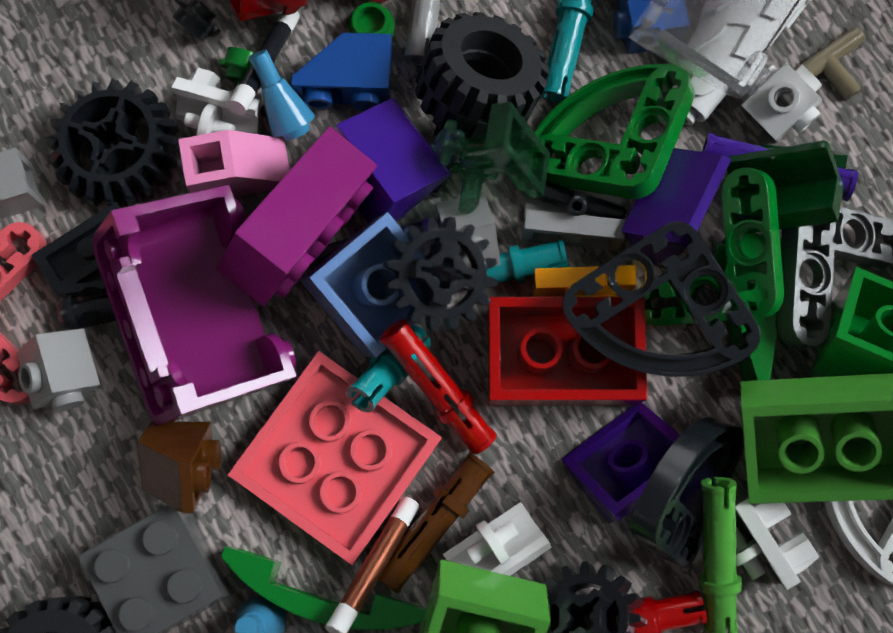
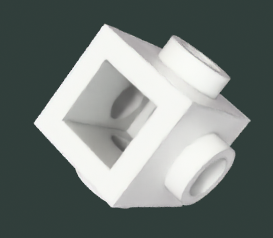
M787 63L779 70L772 65L754 81L752 87L756 92L742 106L779 142L792 129L800 134L820 116L821 113L816 107L822 102V98L816 91L822 84L803 65L796 71ZM787 92L793 93L794 100L792 104L787 107H780L778 105L782 94Z

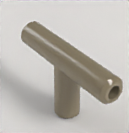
M853 27L801 65L805 66L815 77L823 73L841 96L849 100L860 91L861 87L839 60L865 42L864 32L860 28Z

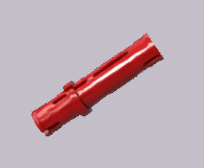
M401 319L387 328L381 335L380 341L383 345L387 346L409 374L410 378L435 406V416L443 424H449L473 454L481 453L492 445L497 434L488 426L472 405L474 401L472 395L468 390L460 389L436 357L432 355L421 339L410 328L406 319ZM412 354H415L435 378L434 381H431L411 357ZM445 394L452 399L466 417L464 420L459 417L444 398Z

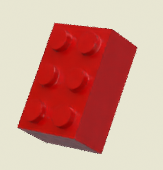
M489 297L491 303L487 306L488 406H637L648 400L647 373L625 367L609 359L588 344L565 318L562 311L563 297ZM576 297L577 304L571 308L575 316L584 313L591 319L597 314L594 305L605 297ZM609 297L612 306L621 300L619 297ZM645 297L640 298L600 324L619 340L642 350H646Z

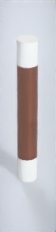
M401 498L325 626L329 633H347L419 509V504L412 498Z

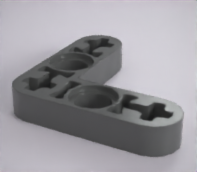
M840 207L838 222L812 225L813 229L810 226L782 229L781 258L784 300L777 311L776 327L780 339L787 346L792 348L818 346L827 338L831 320L834 258L877 268L893 266L892 219ZM845 223L849 224L855 232L856 240L853 247L848 246L843 238ZM883 238L884 242L890 244V246L881 243L874 245L875 239ZM802 262L807 263L813 272V282L809 288L802 283L799 276ZM800 298H809V301H800ZM799 319L806 323L807 329L799 325Z

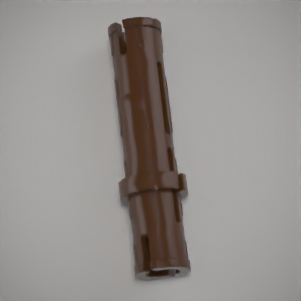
M469 452L466 455L465 460L442 488L437 486L432 494L435 497L404 534L381 573L379 580L395 593L399 594L402 591L403 586L432 552L433 548L459 516L464 519L469 512L466 508L487 480L494 475L495 472L473 453Z

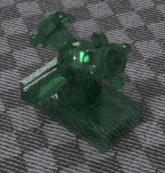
M511 102L492 104L487 135L471 137L466 140L464 139L465 132L456 130V121L452 119L446 121L445 128L438 133L432 151L438 155L440 154L439 162L445 166L449 164L451 155L459 158L460 163L454 162L451 164V171L455 174H461L463 179L458 206L459 212L472 213L479 205L482 184L486 179H497L499 173H504L525 198L544 197L550 152Z

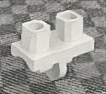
M198 68L189 80L177 77L171 88L172 93L175 94L177 99L176 119L184 121V125L197 129V135L224 130L260 135L262 130L261 107L263 102L261 87L246 113L239 116L233 114L227 107L234 92L221 89L220 77L214 72Z
M745 496L737 499L735 510L753 537V540L747 542L738 527H736V567L743 564L752 580L762 576L766 571L756 557L762 552L787 590L800 583L801 581L797 574L807 569L819 558V555L802 531L778 545L775 542L768 528L791 515L785 503L749 504V499Z
M520 502L487 524L483 520L477 524V532L443 555L447 561L510 576L552 547Z

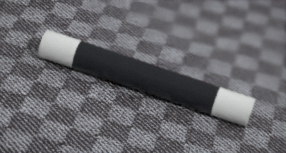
M298 11L290 15H284L281 12L259 51L267 49L273 63L276 61L300 18ZM252 63L227 104L228 109L235 115L242 116L246 113L262 85Z

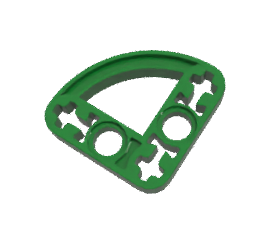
M672 64L641 65L609 73L582 86L560 102L537 127L524 150L523 159L525 165L535 179L566 188L628 199H641L650 195L656 190L661 181L694 100L695 92L688 72L683 67ZM662 92H668L665 100L663 98ZM639 97L620 144L568 137L579 125L599 111L621 101ZM654 123L666 125L663 133L652 140L640 138L641 133L647 126ZM552 153L556 155L557 159L550 158ZM590 158L603 159L601 166L594 173L586 175L579 173L580 166ZM541 160H545L543 165L540 164ZM640 164L644 169V173H636ZM627 174H634L632 179L628 180Z

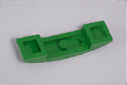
M234 546L224 547L221 557L231 570L259 595L293 614L327 625L339 602L275 582L282 563L280 561ZM378 593L375 595L371 611L360 610L350 629L382 630L410 626L422 622L426 608Z

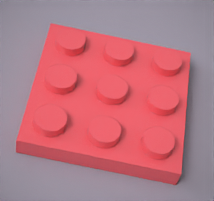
M318 351L231 469L228 476L349 564L354 565L441 442L442 437L385 397L379 401L372 412L366 413L358 410L351 402L360 393H357L350 399H348L346 394L347 388L354 384L358 378Z

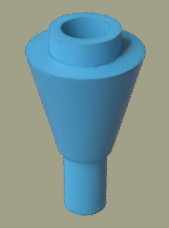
M267 49L251 55L249 59L263 85L261 90L271 135L273 137L283 136L285 141H289L307 133L310 130L308 123L314 119L315 114L287 81L279 76Z
M263 596L248 599L240 606L236 613V633L285 632L286 615L283 608L275 605Z

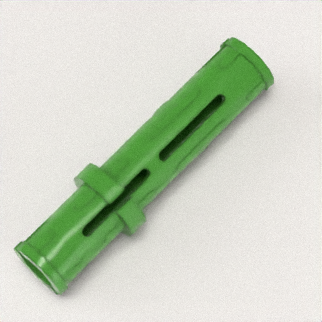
M713 477L714 486H712V480L706 478L701 481L704 572L699 575L700 590L703 589L704 610H706L707 623L704 624L703 630L704 633H726L727 627L728 633H738L737 594L742 589V578L737 576L735 502L737 483L730 478Z

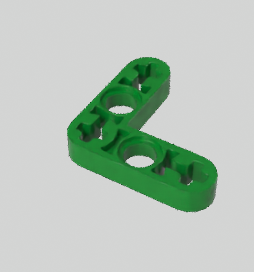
M740 168L727 176L722 187L728 274L725 275L730 282L732 281V285L737 292L754 290L755 281H757L758 288L767 289L768 299L759 302V310H757L756 302L743 301L753 317L759 319L775 314L780 309L784 300L776 188L774 181L767 173L754 168ZM748 178L750 184L759 185L760 188L759 194L751 197V213H763V221L744 220L739 222V214L750 215L748 200L740 199L738 196L739 189L747 186ZM756 228L764 235L766 244L762 254L751 259L742 252L741 239L748 230ZM696 277L692 281L690 295L695 303L699 289L705 285L714 287L719 294L718 284L712 277ZM668 281L643 296L645 297V323L648 325L664 326L695 323L683 304V307L663 308L661 311L652 308V299L659 298V295L663 298L678 297ZM729 301L720 311L705 315L704 318L707 322H711L714 318L720 321H728L723 312L732 310L733 306Z

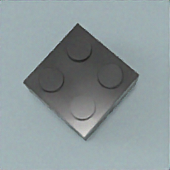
M169 505L78 555L116 633H167L233 595L192 514L181 513Z

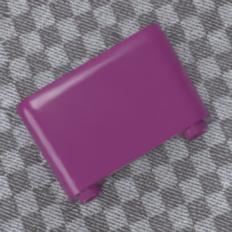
M230 185L111 210L93 236L95 259L145 406L153 422L159 426L296 377L294 370L296 363L295 354L290 343L282 340L275 333L265 335L252 297L216 269L234 233L246 221L243 206L239 200L234 199Z

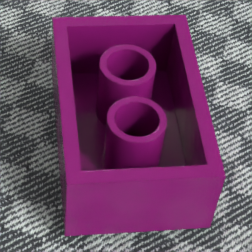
M329 126L234 233L216 269L263 307L275 294L284 299L300 280L310 264L316 261L329 245L331 239L339 229L345 226L358 210L360 204L374 187L367 180L378 165Z

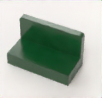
M823 140L728 157L732 159L727 168L728 175L740 168H754L767 173L772 178L776 188L779 229L838 222L844 185L827 141ZM749 178L747 179V186L739 189L738 196L740 199L748 200L750 215L739 214V222L744 220L763 221V213H751V197L759 194L760 188L759 185L750 184ZM753 228L748 230L745 234L756 233L761 231H759L756 228Z

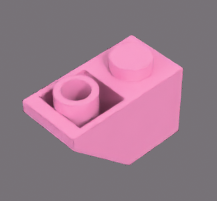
M224 130L178 139L185 184L190 193L230 185L234 197L270 191L290 171L284 138Z

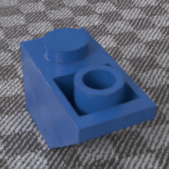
M342 33L292 76L291 86L310 109L326 110L331 108L332 104H349L356 110L366 111L391 99L393 67L391 34Z

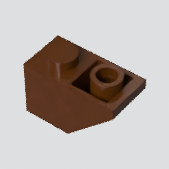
M211 421L170 422L161 426L150 422L138 440L142 490L181 513H194L202 494L208 493L210 490L212 472L218 471L221 463V444L219 440H212Z

